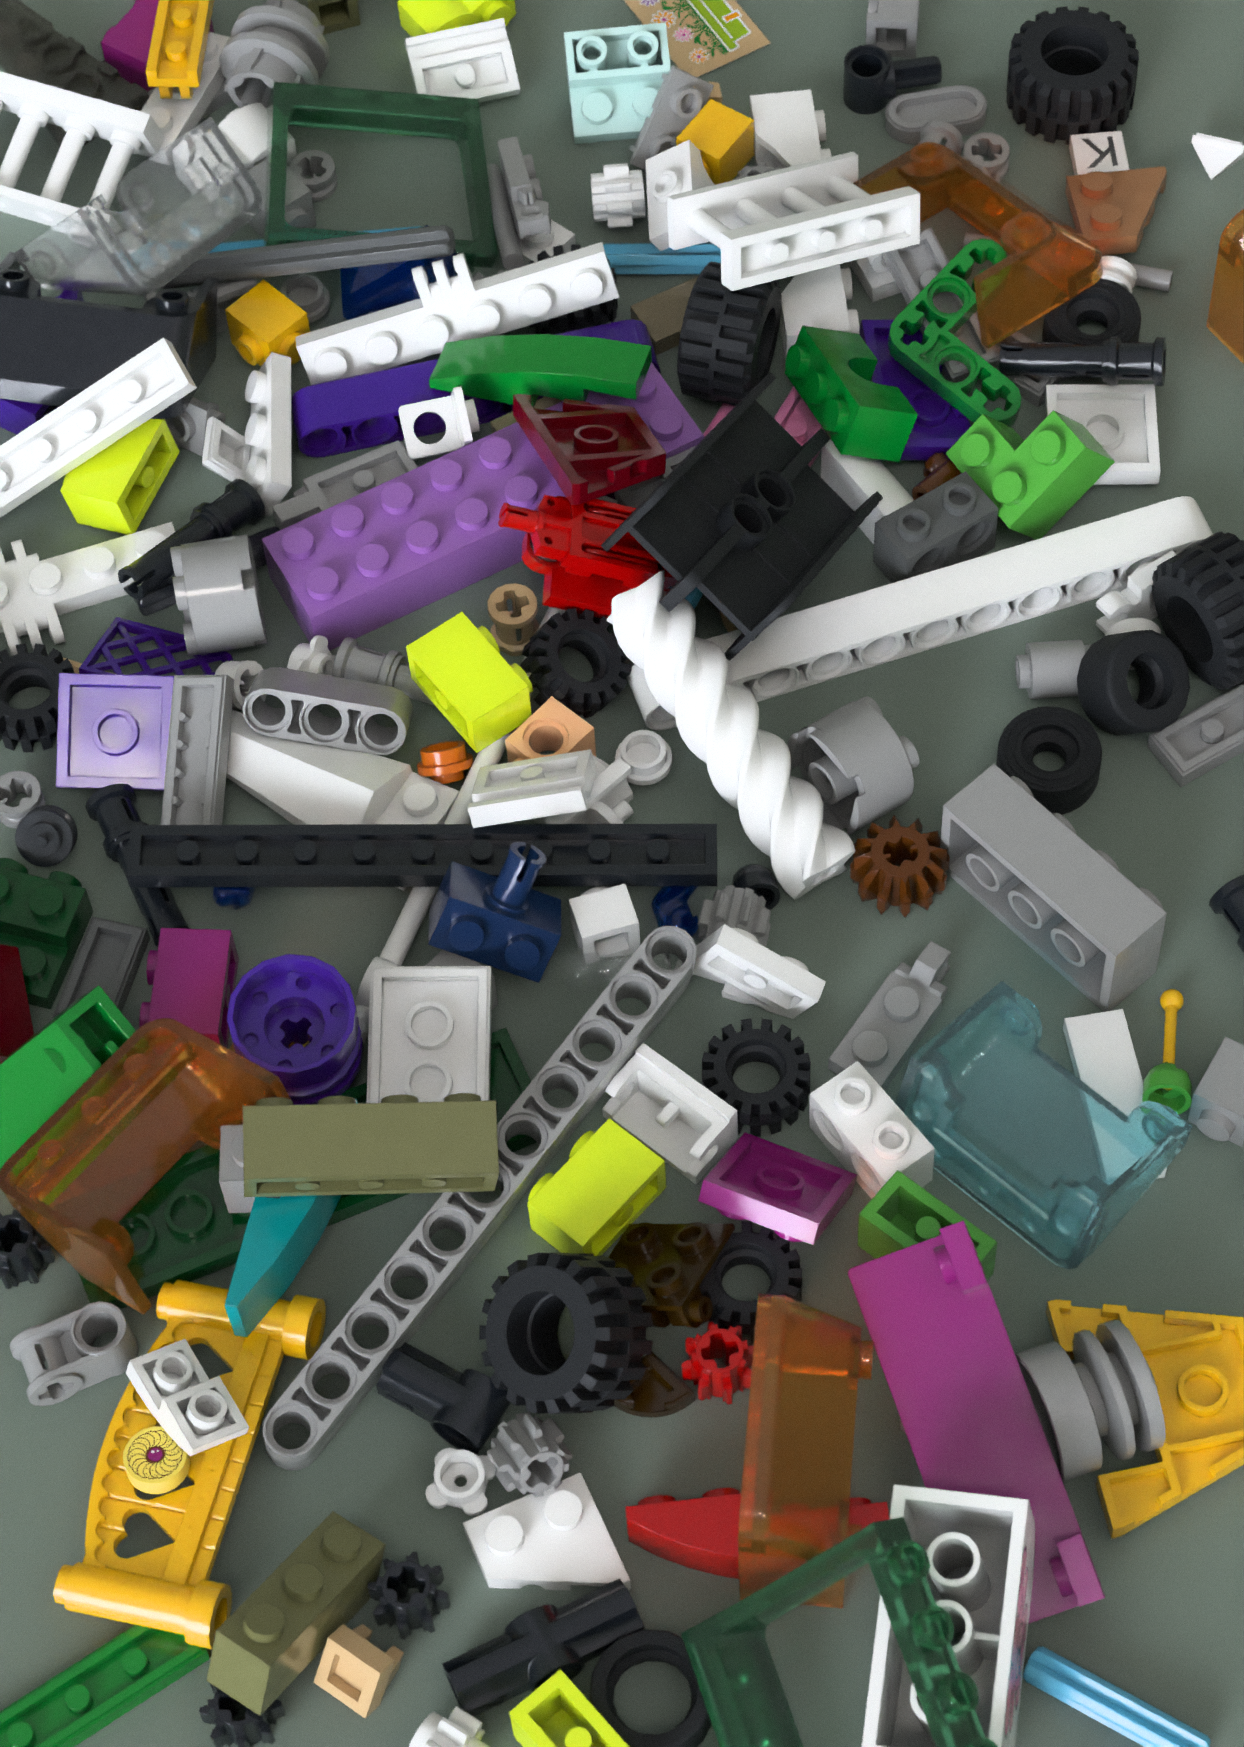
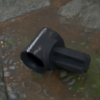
M860 45L854 47L844 58V103L855 113L874 114L881 111L887 105L888 100L896 97V90L938 84L942 80V67L939 57L927 56L892 61L890 53H887L878 46Z

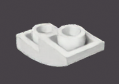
M186 1339L129 1360L126 1374L137 1393L167 1434L190 1456L247 1434L249 1426L220 1376L212 1379L208 1378Z

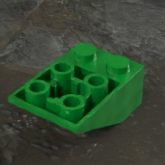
M99 985L75 1000L0 1062V1179L20 1203L25 1202L131 1118L175 1080L174 1076Z

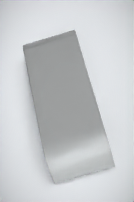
M270 667L261 671L255 677L242 707L243 718L247 725L262 735L374 755L391 754L403 745L414 714L410 698L400 689L282 667ZM271 694L277 696L283 702L284 707L273 708L263 702L261 695ZM319 704L331 705L339 711L341 716L337 718L324 716L318 711L316 706ZM375 714L388 715L395 720L397 726L383 727L376 723L372 716Z

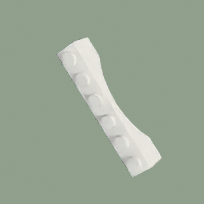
M811 89L750 95V118L754 120L755 166H758V162L766 163V166L772 169L774 167L783 169L831 157L830 148L821 149L820 141H826L825 115L823 110H814ZM840 264L798 274L794 276L781 293L780 331L785 361L788 350L796 343L802 325L860 335L857 309L847 310L846 300L853 299L850 268L841 269Z

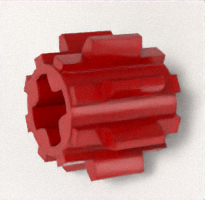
M712 1321L708 1322L707 1332L702 1336L697 1333L695 1338H686V1353L691 1359L681 1364L683 1380H693L694 1386L698 1385L699 1400L703 1401L706 1398L710 1400L712 1396L722 1397L723 1402L729 1405L732 1404L733 1394L737 1390L743 1392L745 1388L753 1389L755 1387V1374L749 1366L759 1362L758 1346H748L747 1340L742 1341V1327L740 1325L736 1327L730 1326L728 1330L718 1329V1325ZM723 1358V1362L727 1367L718 1368L717 1363L713 1359Z

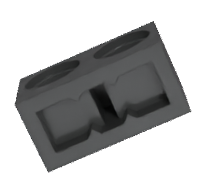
M965 471L875 522L873 562L888 580L894 583L977 558L995 548L998 507Z

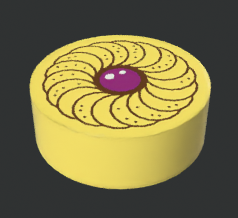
M161 1426L149 1427L139 1431L128 1441L124 1449L123 1463L127 1477L136 1489L144 1493L162 1494L178 1487L185 1480L189 1472V1454L180 1448Z

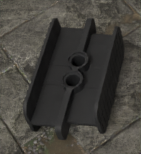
M771 372L702 439L601 545L607 552L629 532L677 580L676 584L659 601L668 612L672 611L697 587L742 632L725 652L726 659L729 661L751 641H754L766 627L793 604L796 598L802 594L805 588L820 573V570L826 566L827 562L832 559L835 553L856 531L857 527L862 524L865 518L883 499L882 495L877 491L854 511L808 465L831 437L821 428L801 446L756 401L762 392L776 379Z

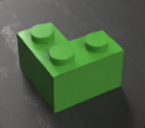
M1054 410L1025 440L1012 427L982 414L945 453L960 472L966 471L998 507V516L1008 528L1035 540L1042 538L1115 462L1082 424Z
M899 1170L893 1174L859 1213L857 1246L875 1259L941 1235L939 1229L964 1220L988 1280L994 1273L998 1242Z

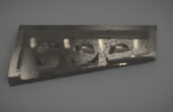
M0 0V68L4 73L137 111L142 110L149 99L147 90L135 82L131 84L120 76L116 68L104 60L100 62L86 52L82 44L71 36L68 39L54 29L51 22L20 0ZM47 123L45 128L60 147L66 131L63 127ZM92 140L85 141L84 145L91 142Z

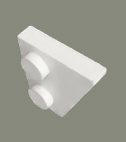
M724 924L696 946V961L693 975L725 984L722 990V997L743 1004H753L766 1011L791 1019L819 1001L826 983L823 979L810 973L807 966L801 961L778 955L759 944L754 935L743 929L731 928ZM678 959L674 969L683 965L680 959Z
M581 1472L561 1480L562 1484L557 1489L552 1487L544 1491V1496L534 1497L531 1493L463 1522L465 1534L489 1588L521 1589L526 1585H538L545 1590L571 1591V1585L605 1586L608 1583L621 1579L624 1586L628 1590L631 1589L630 1578Z

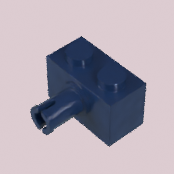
M514 842L508 850L509 854L498 877L451 861L430 907L428 945L539 983L561 937V899L531 889L540 869L543 868L546 862L545 854L537 847L531 845L525 858L522 856L526 843Z

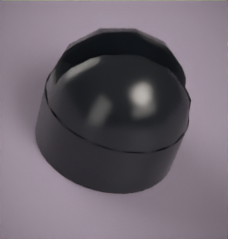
M748 864L739 868L733 875L731 885H734L736 888H750L759 897L763 896L766 900V909L771 910L778 904L780 891L777 880L769 868L760 864Z

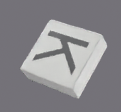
M1122 131L1070 135L1069 150L1074 175H1083L1095 171L1113 172L1129 170Z

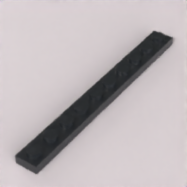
M472 824L131 825L127 880L130 888L440 887L451 861L498 877L509 854L508 850L511 844L514 842H525L526 847L522 856L526 858L531 845L540 849L546 856V862L543 868L540 869L532 887L618 886L621 884H626V886H717V824H496L473 828Z

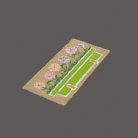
M624 0L643 25L666 22L670 59L680 69L692 68L693 76L697 78L771 44L735 0Z

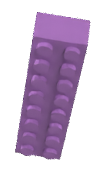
M653 363L650 365L636 400L590 391L586 402L592 404L634 407L666 451V459L698 445L704 438L703 433ZM563 401L546 410L563 411ZM518 422L262 538L269 577L308 641L311 642V639L316 635L325 636L328 640V649L330 651L339 647L346 637L356 639L523 561L521 559L522 542L526 532L499 526L498 521L501 519L499 518V513L503 503L506 502L510 505L535 510L538 502L544 495L553 497L557 495L566 496ZM613 492L604 495L609 498L615 499V494Z

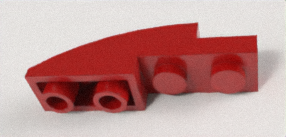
M735 1488L712 1489L705 1492L702 1498L677 1501L673 1496L654 1495L640 1500L638 1505L625 1506L629 1542L660 1558L690 1569L721 1577L756 1582L801 1583L829 1581V1556L886 1549L890 1519L887 1502L871 1503L870 1499L863 1497L840 1500L833 1505V1508L808 1511L802 1505H784L771 1510L769 1515L757 1516L755 1493H740Z

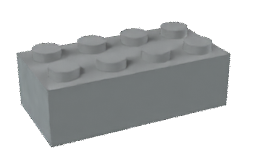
M993 764L943 805L940 848L946 849L950 857L949 870L946 873L1103 1012L1113 1010L1156 972L1167 916L1158 898L1148 889L1136 887L1122 875L1117 864L1107 853L1092 849L1078 837L1074 827L1064 816L1059 813L1052 814L1034 799L1031 790L1021 779L1015 776L1009 777Z

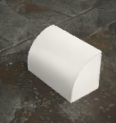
M831 439L821 449V478L854 511L875 492L878 491L882 495L883 499L865 518L862 524L858 526L874 544L875 522L909 504L914 499L879 459L840 454Z

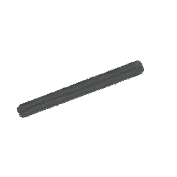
M446 225L161 258L153 263V280L155 285L162 289L202 285L207 277L218 278L217 283L446 257L451 256L455 252V236L452 228Z

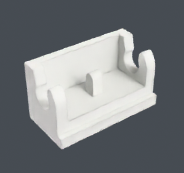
M642 1043L635 1051L636 1054L607 1086L605 1092L612 1097L602 1108L603 1117L607 1120L609 1118L612 1119L667 1164L697 1184L738 1138L737 1110L645 1043Z

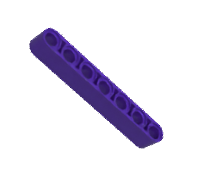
M634 319L622 320L555 334L597 337L652 346V363L658 372H661L648 328L642 321ZM438 359L311 385L295 392L291 397V417L301 453L309 457L320 458L385 445L397 440L404 441L398 413L401 406L451 396L452 392L430 388L429 379ZM463 395L464 400H474L479 424L489 423L513 411V405ZM424 413L414 422V433L417 438L446 432L443 419L435 413Z

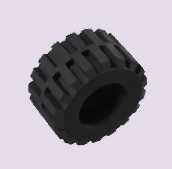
M1067 6L1058 7L1056 12L1052 14L1043 11L1036 14L1035 22L1027 20L1020 26V33L1014 34L1011 41V49H1009L1006 102L1008 109L1013 110L1012 117L1018 124L1026 123L1025 131L1033 136L1040 133L1044 135V141L1055 143L1056 140H1065L1066 145H1069L1070 135L1111 132L1117 130V124L1123 125L1129 118V110L1133 108L1139 62V50L1135 49L1136 40L1132 34H1125L1126 26L1119 20L1111 22L1109 20L1110 15L1099 11L1095 14L1089 12V8L1079 6L1078 10H1068Z
M709 262L705 266L691 291L681 328L677 373L683 395L736 406L768 375L775 352L781 317V290L778 280L731 291L721 284V263Z
M1221 531L1158 565L1157 570L1153 572L1152 595L1162 628L1166 636L1181 650L1187 666L1208 685L1224 690L1226 688L1230 689L1244 681V540H1240L1236 535L1229 532L1224 534Z
M536 1253L528 1255L527 1260H516L507 1267L509 1276H498L491 1286L496 1293L494 1299H485L482 1312L488 1316L486 1325H479V1339H486L487 1350L481 1353L484 1365L493 1366L495 1370L490 1379L497 1389H508L506 1396L508 1401L515 1406H526V1411L536 1414L591 1413L615 1406L614 1399H625L633 1391L630 1380L642 1379L647 1368L641 1363L643 1355H651L653 1341L646 1340V1328L653 1327L651 1313H643L641 1305L647 1298L642 1288L630 1286L634 1276L626 1268H615V1260L605 1256H594V1254ZM565 1306L569 1309L574 1323V1343L567 1360L564 1358L558 1342V1324Z

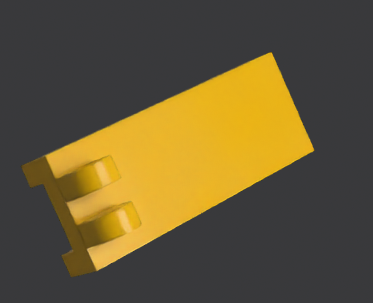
M159 0L147 60L146 76L148 87H159L161 99H172L173 87H179L181 99H192L193 87L200 86L214 0Z

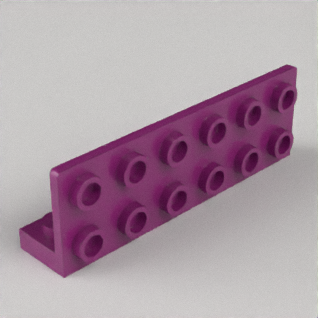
M963 1220L939 1229L941 1234L939 1236L852 1267L848 1271V1276L925 1487L1029 1500L1035 1521L1034 1570L1028 1624L1074 1607H1081L1105 1598V1593L970 1232Z

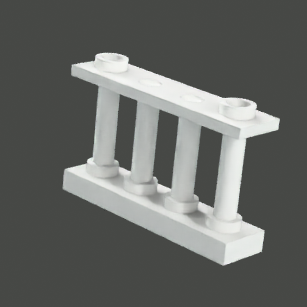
M0 71V112L4 110L15 113L20 118L0 167V211L69 231L76 239L92 246H100L102 241L121 246L124 237L110 217L107 216V213L131 154H137L140 149L158 155L165 136L151 114ZM47 123L63 127L66 134L41 195L37 196L14 189L39 128L46 127ZM94 136L108 140L112 144V148L87 209L61 203L85 141L92 140Z
M854 152L667 196L669 247L677 250L706 242L713 243L721 249V284L731 291L920 244V192L910 186L874 195L867 193L858 187V154Z

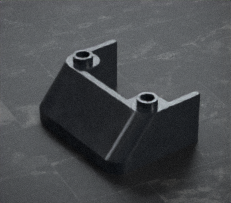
M9 252L0 264V399L61 406L164 337L172 342L197 388L151 419H168L181 415L186 410L216 358L218 278L207 277L195 297H189L186 292L176 289L159 291L156 297L147 300L142 309L41 296L40 283L31 278L28 272L20 270V253Z

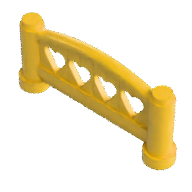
M177 1280L175 1283L165 1282L159 1291L156 1315L158 1319L167 1320V1325L147 1353L186 1339L190 1346L199 1343L207 1345L232 1370V1372L220 1375V1378L249 1426L248 1432L195 1455H189L190 1468L187 1477L194 1485L150 1500L141 1499L137 1496V1489L130 1483L123 1463L124 1449L128 1441L139 1431L161 1425L147 1408L130 1381L110 1421L95 1467L88 1503L83 1561L75 1563L74 1566L64 1564L61 1567L55 1581L54 1600L56 1603L64 1604L68 1611L181 1634L185 1636V1641L188 1645L213 1649L216 1630L230 1617L232 1607V1590L230 1585L209 1580L226 1525L228 1524L283 1357L285 1355L304 1360H310L322 1341L326 1320V1306L323 1299L299 1294L295 1295L291 1301L279 1299L248 1337L235 1336L224 1306L229 1289ZM135 1513L148 1514L174 1541L172 1544L131 1558H121L116 1554L118 1544L128 1536L125 1531V1523Z

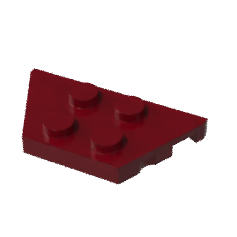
M513 395V416L571 505L582 504L665 474L666 451L634 407L613 404L599 405L586 401L564 399L563 411L533 408L531 405L532 395Z

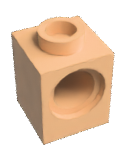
M553 696L505 739L508 762L589 749L596 756L594 727ZM543 751H555V753L549 755L539 754Z

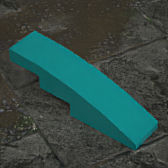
M342 1195L280 1196V1199L255 1197L224 1305L235 1336L248 1337L285 1293L320 1240Z

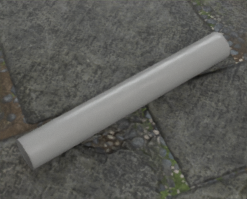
M487 164L481 169V178L502 263L507 270L522 267L524 260L502 173L498 165Z

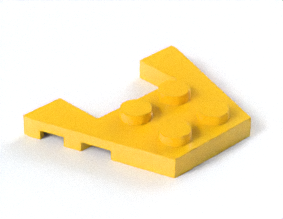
M1055 1299L1047 1301L1046 1314L1053 1339L1066 1351L1071 1360H1074L1072 1346L1074 1333L1090 1330L1096 1337L1099 1324L1110 1320H1120L1129 1329L1150 1367L1158 1389L1166 1432L1163 1447L1155 1449L1158 1463L1097 1476L1096 1488L1111 1539L1123 1536L1244 1465V1317L1165 1310V1314L1162 1315L1131 1312L1127 1310V1306L1103 1304L1102 1309L1071 1306L1070 1300Z

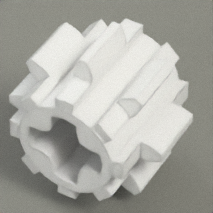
M622 163L603 165V173L591 174V195L595 222L607 221L608 228L633 226V218H645L646 209L642 170L629 171L628 164Z

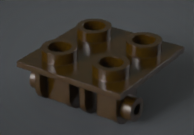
M648 1222L629 1224L608 1258L616 1261L615 1268H626L634 1276L631 1287L642 1288L647 1298L641 1305L643 1313H651L653 1326L665 1328L671 1323L672 1326L698 1328L702 1322L710 1320L713 1312L710 1298L702 1295L699 1286L735 1230V1226L733 1223L704 1224L702 1222L689 1224H651Z

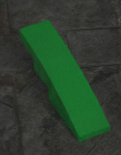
M551 334L501 335L447 342L429 379L430 388L452 392L453 388L461 386L463 395L513 405L514 394L532 395L531 405L533 407L539 395L560 400L586 401L590 391L636 400L652 363V346L597 337Z

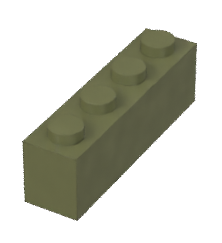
M471 1093L448 1095L443 1099L444 1102H419L417 1097L405 1094L384 1097L381 1099V1103H356L354 1098L348 1096H329L320 1099L318 1104L293 1105L292 1100L282 1097L260 1099L255 1102V1106H243L244 1197L495 1191L499 1176L496 1100L481 1101L479 1095Z

